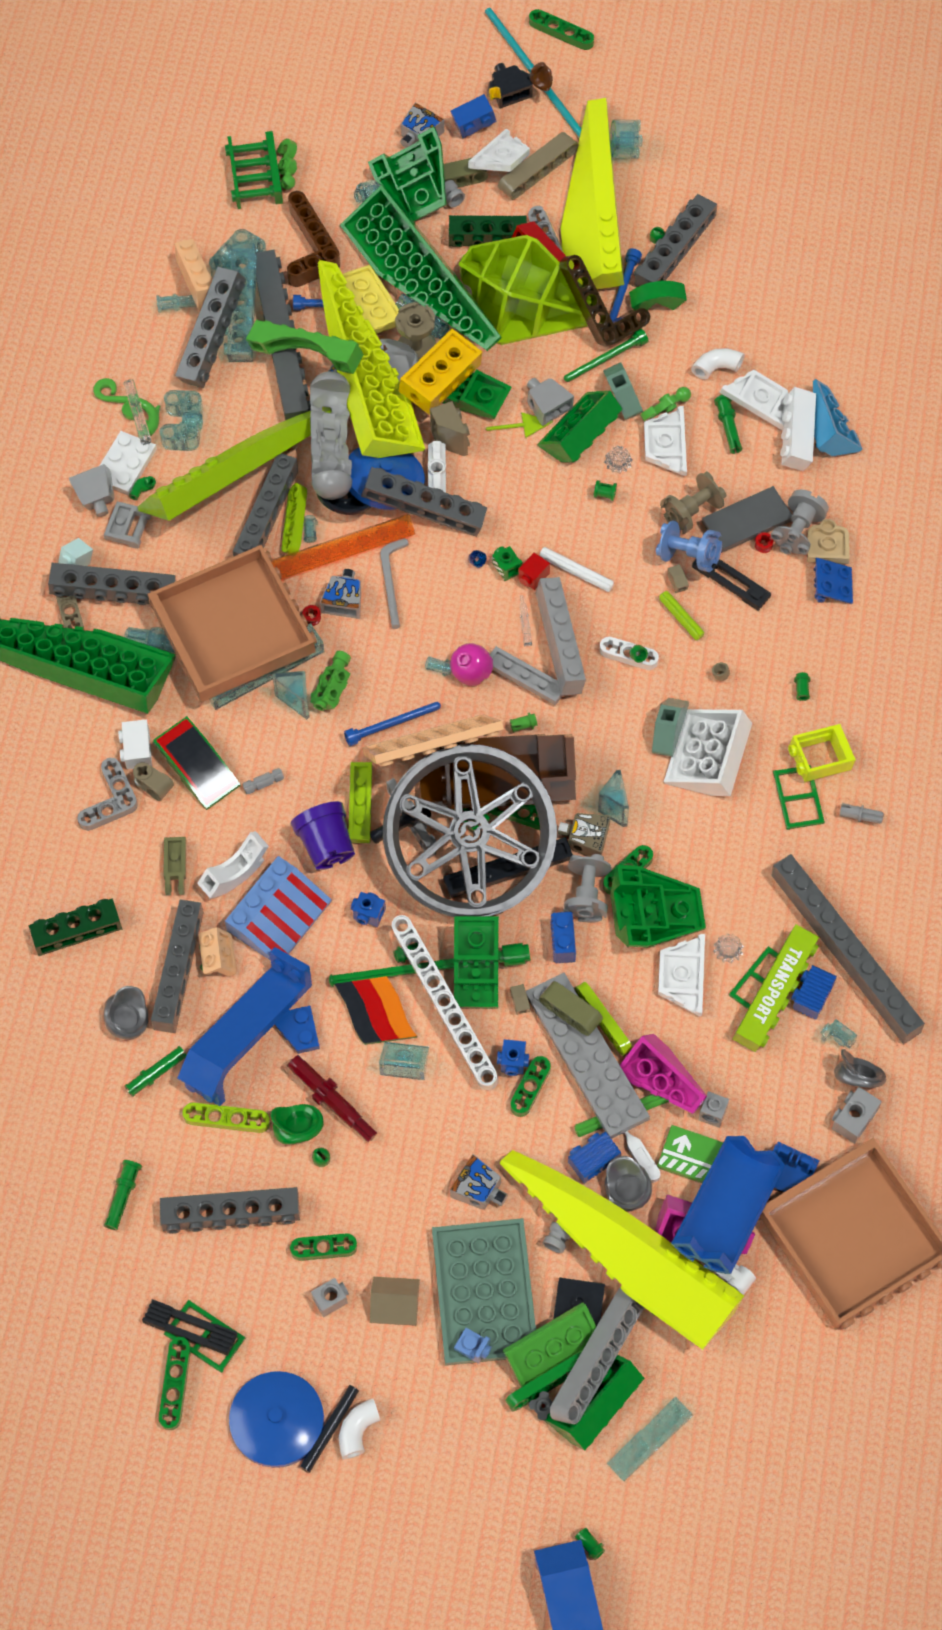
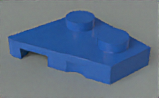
M311 1006L288 1010L275 1023L282 1036L291 1043V1046L298 1054L320 1049Z

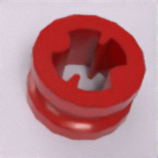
M762 532L756 536L755 549L758 552L768 553L772 550L774 540L771 538V535ZM765 540V543H767V545H763L761 541Z
M308 605L303 609L302 615L306 618L309 626L319 624L321 621L319 607ZM309 613H313L315 617L311 618L309 616Z

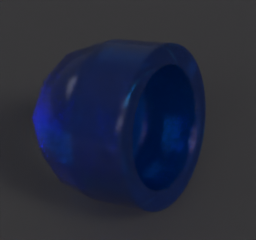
M473 550L469 554L468 560L473 566L480 568L486 563L487 556L480 550Z

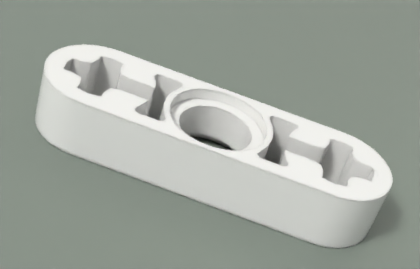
M605 637L600 642V653L603 657L645 670L656 668L659 655L655 650L645 647L648 651V656L652 657V660L646 662L645 659L643 662L637 663L631 657H626L623 654L625 650L631 649L636 644L613 637ZM612 645L610 650H606V647ZM621 647L620 654H617L618 648Z

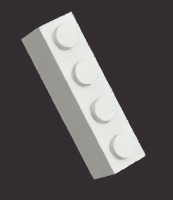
M794 387L785 395L783 400L785 411L782 417L784 429L781 434L783 446L780 455L782 456V465L804 471L813 462L816 393Z

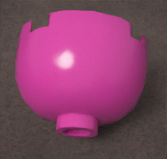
M466 643L459 646L453 652L450 659V669L454 677L462 684L477 686L490 676L493 669V659L483 646Z

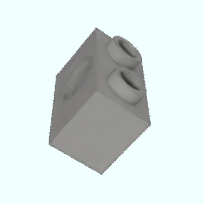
M860 1087L855 1092L850 1091L844 1100L846 1105L843 1110L839 1108L832 1117L834 1121L832 1129L855 1144L879 1110L882 1101ZM857 1111L860 1117H853L849 1112Z

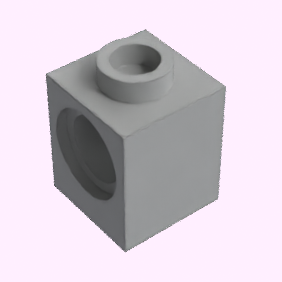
M708 1091L700 1110L699 1120L720 1128L728 1108L729 1099Z
M336 1278L311 1291L312 1299L323 1317L348 1304L346 1296L349 1293L343 1282L338 1284ZM330 1292L337 1294V1298L332 1301L325 1299V1296Z

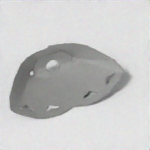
M380 339L382 343L381 349H384L383 345L385 344L387 350L384 352L390 357L388 362L392 368H396L399 373L397 378L400 381V378L420 358L407 344L392 339Z

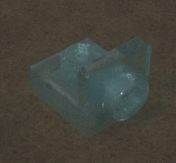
M837 1019L832 1024L827 1023L820 1032L822 1034V1044H825L833 1036L839 1045L846 1046L849 1049L854 1045L857 1034Z

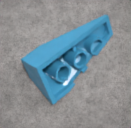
M815 379L813 381V393H816L814 426L816 447L820 452H826L830 456L860 452L862 446L854 430H849L846 424L849 420L837 409L839 403L827 385Z

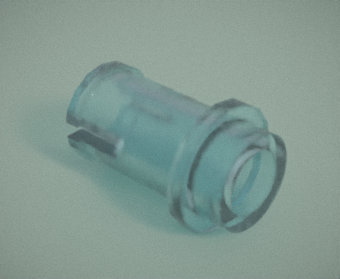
M313 515L304 517L303 540L307 543H313L317 540L316 525H318V521Z
M430 656L427 658L425 664L427 670L440 672L443 676L451 674L450 660L444 661Z

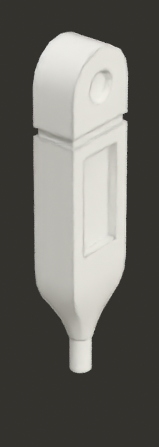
M628 1131L624 1132L630 1154L637 1164L645 1168L651 1182H657L660 1179V1170L639 1138L634 1137Z

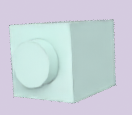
M77 538L61 547L58 563L88 566L91 562L93 549L80 538Z

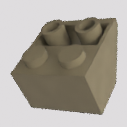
M452 401L431 408L430 426L435 441H441L446 444V450L462 456L468 455L470 442L467 436L470 433L467 424H463L461 421L462 414L460 409L455 408Z

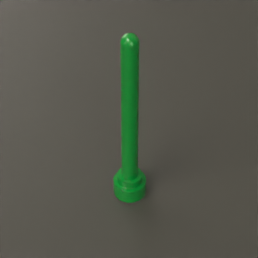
M643 329L635 331L631 339L566 374L564 381H572L633 346L645 345L649 342L647 334Z

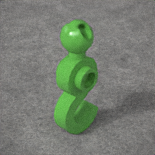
M287 138L280 143L277 153L283 155V158L278 163L279 173L284 175L280 182L281 186L285 190H290L296 183L292 175L297 170L296 160L293 159L297 152V144Z
M680 387L675 395L670 396L668 393L659 399V404L649 407L640 416L646 422L661 412L666 411L669 413L677 408L676 403L689 401L691 391L687 387Z

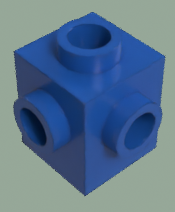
M360 892L359 897L354 898L351 904L353 919L359 924H369L378 928L386 910L385 900L380 899L371 892Z
M503 1040V1049L498 1051L497 1064L501 1065V1072L508 1076L523 1074L524 1067L529 1065V1054L525 1053L526 1041Z

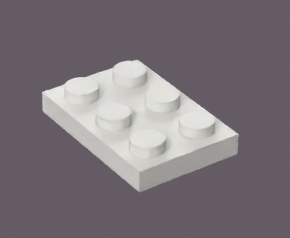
M120 431L100 464H105L110 469L113 490L129 496L135 482L141 477L156 452V444Z

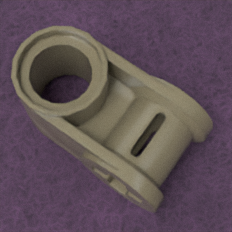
M141 762L133 768L135 785L157 801H161L174 786V782L170 777L159 772L148 763Z

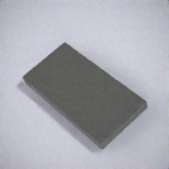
M772 486L703 517L702 523L707 530L721 533L718 540L722 541V553L756 538L759 533H767L776 527L791 522L792 514L775 487Z

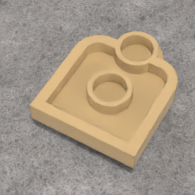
M825 519L819 525L809 528L807 539L811 545L807 554V562L816 563V558H821L839 564H849V532L846 528L837 526L835 521L831 519Z

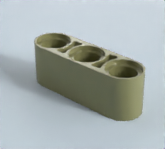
M472 158L444 164L445 182L453 180L458 188L484 182L488 178L487 170L468 168V162Z
M553 981L539 997V1001L544 1007L586 1036H589L603 1020V1016L598 1010L556 981Z

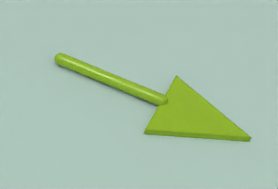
M521 412L523 423L486 427V430L524 427L525 438L553 423V421L542 426L536 416Z

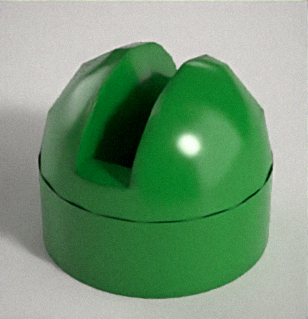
M654 227L650 232V241L656 244L659 239H662L665 236L664 229Z
M636 644L630 649L629 654L635 662L641 663L647 658L648 651L642 645Z
M325 1148L315 1149L312 1154L313 1163L318 1167H325L329 1164L331 1159L329 1151ZM320 1152L326 1159L323 1160L317 1153Z

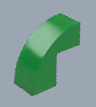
M675 281L650 282L629 292L632 309L645 308L648 310L658 303L675 310L687 301L685 285Z

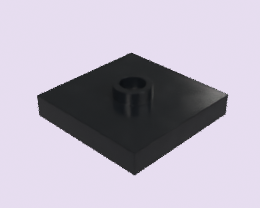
M559 1277L553 1320L583 1302L586 1304L597 1327L601 1319L605 1284Z

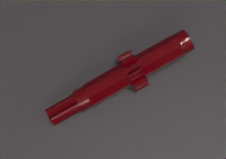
M299 1055L289 1062L287 1067L314 1092L312 1099L318 1105L324 1102L350 1128L356 1130L368 1143L374 1139L377 1132L336 1091L338 1084L331 1078L326 1081Z

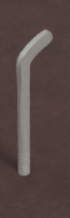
M405 538L387 544L380 552L393 629H398L400 623L389 555L409 545L408 540Z

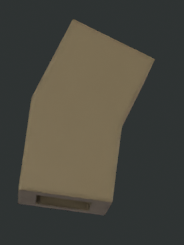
M680 564L668 568V578L672 583L675 593L688 590L689 583Z
M524 984L510 987L516 1015L530 1012Z

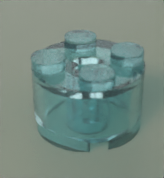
M612 120L610 134H612L611 151L613 158L639 159V147H642L643 142L642 135H639L641 120Z

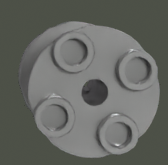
M800 489L792 493L788 500V506L793 512L791 528L779 526L771 533V538L780 546V551L785 554H791V552L803 555L808 554L811 544L807 537L802 534L804 528H808L812 522H821L827 516L829 510L827 502L819 495L817 498L811 496V491Z
M593 854L591 857L572 855L568 868L570 871L582 875L581 886L576 888V897L567 899L564 902L563 912H573V916L578 917L579 922L592 923L602 921V916L607 917L608 907L603 901L597 899L598 889L594 887L595 877L609 874L611 865L604 861V856L599 854Z

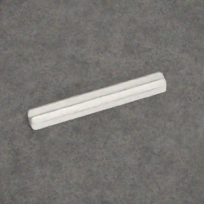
M547 547L542 548L540 557L549 563L607 592H610L613 588L614 582Z

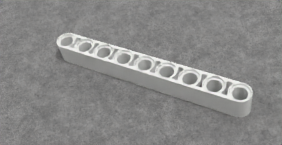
M405 915L396 916L392 921L394 935L471 1072L482 1089H494L498 1084L497 1073L411 920ZM400 924L408 925V928L403 932L397 930ZM416 942L419 945L415 950H409L407 948L408 944ZM421 961L429 962L428 967L425 969L418 968V964ZM433 979L440 981L439 985L435 988L428 986V983ZM443 998L450 999L449 1005L445 1007L440 1006L439 1001ZM453 1017L461 1019L458 1025H451L449 1023ZM463 1036H470L472 1038L471 1042L466 1045L462 1044L460 1040ZM474 1055H481L483 1057L482 1061L478 1064L472 1063L471 1058ZM485 1074L494 1076L493 1080L489 1083L483 1082L482 1077Z

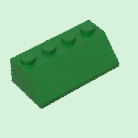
M611 391L586 392L537 445L560 462H576L581 457L580 454L592 446L593 440L605 432L608 424L615 421L623 409Z
M617 1355L578 1423L569 1424L553 1420L550 1413L544 1421L571 1444L585 1451L645 1378L630 1360Z

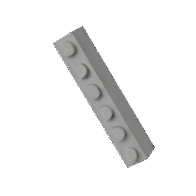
M560 577L540 578L536 597L561 695L581 694L586 678Z

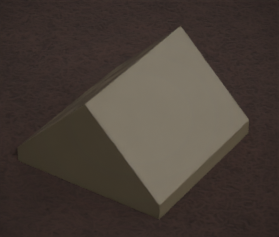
M373 1277L370 1298V1323L416 1326L420 1279Z

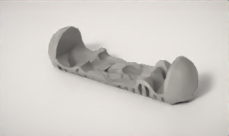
M331 371L317 375L310 385L312 487L315 492L322 498L336 500L344 497L352 487V462L349 460L348 447L346 445L347 420L349 417L347 399L350 393V384L343 375ZM322 407L331 408L332 413H325L322 411Z

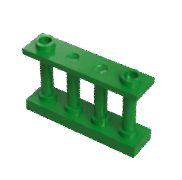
M273 131L265 132L266 140H263V142L232 146L231 136H227L228 144L225 145L226 156H230L235 188V190H231L232 201L237 202V209H241L240 199L268 195L275 197V204H283ZM258 150L268 151V155H265V157L234 160V153ZM260 165L270 166V170L264 173L241 176L236 174L237 168ZM268 180V182L273 184L269 185V188L239 191L238 184Z

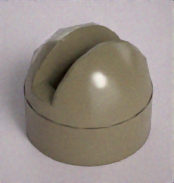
M720 662L713 666L712 673L717 680L724 681L729 677L730 670L726 663Z

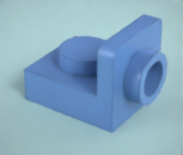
M465 1328L454 1347L455 1351L478 1364L482 1358L486 1359L492 1349L489 1337L485 1336L484 1338L468 1328Z

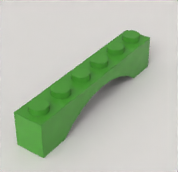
M256 320L246 338L253 351L272 354L289 348H304L319 352L332 362L336 370L354 374L364 355L359 344L353 340H342L336 336L329 337L319 332L312 333L302 328H290L287 325H277L270 321Z

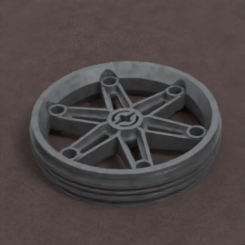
M457 745L452 748L438 750L419 760L403 775L395 786L386 806L383 820L385 854L389 866L400 885L423 906L451 917L492 916L522 902L544 878L550 867L556 847L557 825L555 811L547 790L540 779L516 757L499 749L484 745ZM459 761H465L468 764L467 772H460L457 769ZM472 761L499 767L511 774L521 784L480 808ZM453 763L454 810L409 794L413 787L428 773L441 766ZM467 779L473 811L462 812L461 780ZM523 787L528 791L526 799L518 797V788ZM530 798L534 802L540 823L538 852L495 829ZM406 799H412L415 802L416 807L414 810L409 811L405 809L404 801ZM511 799L514 804L489 824L483 815ZM422 808L453 818L450 827L448 828L420 813ZM401 811L444 834L408 866L404 860L399 842ZM472 820V821H468V822L464 823V824L460 827V830H459V833H458V828H459L460 824H461L463 821ZM477 824L479 825L473 832L474 837L468 835L462 839L460 838L467 831L466 826L472 828ZM480 830H481V835H480V838H479V840H478L477 842H474V843H466V842H472V841L476 840V839L479 837ZM490 835L519 850L517 856L486 845ZM451 839L456 849L429 865L426 859ZM477 851L478 884H472L467 852ZM530 852L535 856L533 864H527L524 861L526 853ZM485 853L530 869L513 889L500 897L486 901ZM459 855L468 903L443 898L427 889L418 880ZM418 864L422 867L423 872L420 876H414L411 873L412 865ZM473 891H479L482 894V901L480 903H475L471 900Z

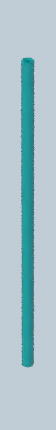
M487 8L485 10L486 15L531 73V69L534 67L533 63L491 8ZM551 87L549 91H544L580 138L581 127Z

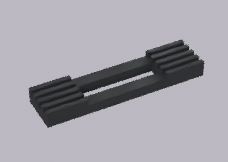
M696 559L692 563V568L730 590L757 611L771 597L769 591L720 559L717 564H712L713 570L711 572L699 570ZM720 568L749 589L745 592L715 572V569Z
M153 1299L151 1304H149L145 1317L142 1319L143 1323L178 1337H184L188 1341L227 1356L238 1336L236 1331L218 1324H212ZM171 1317L212 1332L209 1339L168 1324Z

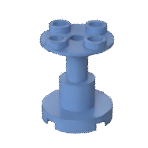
M670 521L668 524L664 523L660 531L662 536L660 543L656 547V555L660 556L661 560L669 561L676 549L686 551L687 556L696 558L699 570L706 572L713 570L712 564L718 563L722 551V541L718 540L721 536L720 532L707 530L702 538L692 536L690 539L680 537V528L676 521Z

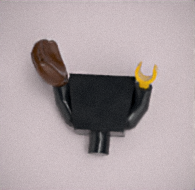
M544 62L537 63L531 69V74L520 70L516 65L506 68L504 63H499L495 66L492 80L488 84L487 96L490 100H497L499 109L532 98V85L543 91L550 90L553 83L552 71Z

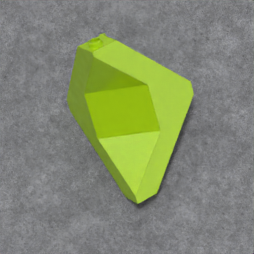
M528 235L470 246L459 262L460 278L464 285L471 288L472 297L502 338L497 342L500 345L588 326L560 270V262L538 239ZM587 296L586 299L588 305L591 304L590 296Z

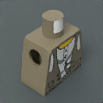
M577 813L575 814L573 824L560 822L558 835L569 837L568 844L570 849L588 857H591L593 854L602 855L610 826V816Z

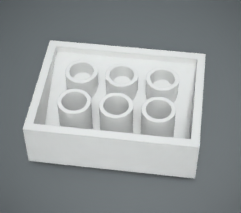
M688 709L664 783L711 796H731L752 726V722L744 711Z

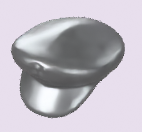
M134 986L122 987L116 994L107 999L104 1008V1022L112 1035L119 1039L131 1040L139 1037L146 1030L148 1011L145 1004V996L139 988Z
M845 1049L841 1050L843 1061L834 1070L837 1080L847 1085L876 1088L885 1084L886 1075L881 1068L866 1060L853 1057Z
M628 1156L616 1157L607 1166L605 1190L609 1201L625 1211L639 1209L649 1201L652 1194V1182L644 1167Z

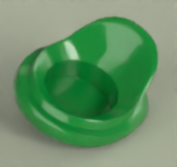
M300 1104L290 1107H275L271 1111L274 1137L282 1144L290 1145L311 1140L321 1132L324 1126L321 1111L312 1105Z

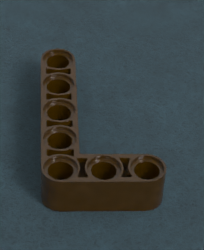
M571 255L561 259L560 270L597 344L603 346L615 344L649 323L651 316L645 308L630 310L612 321L581 257ZM570 260L574 263L573 269L569 267ZM579 278H581L583 282L582 287H579L578 285ZM587 296H590L591 298L590 305L587 304ZM637 313L641 316L640 322L636 319ZM596 314L600 316L599 323L595 320ZM621 322L625 325L624 331L620 329ZM605 332H607L609 335V339L607 341L604 339Z

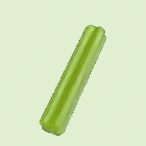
M664 591L660 594L659 600L695 640L704 636L702 628L669 591Z

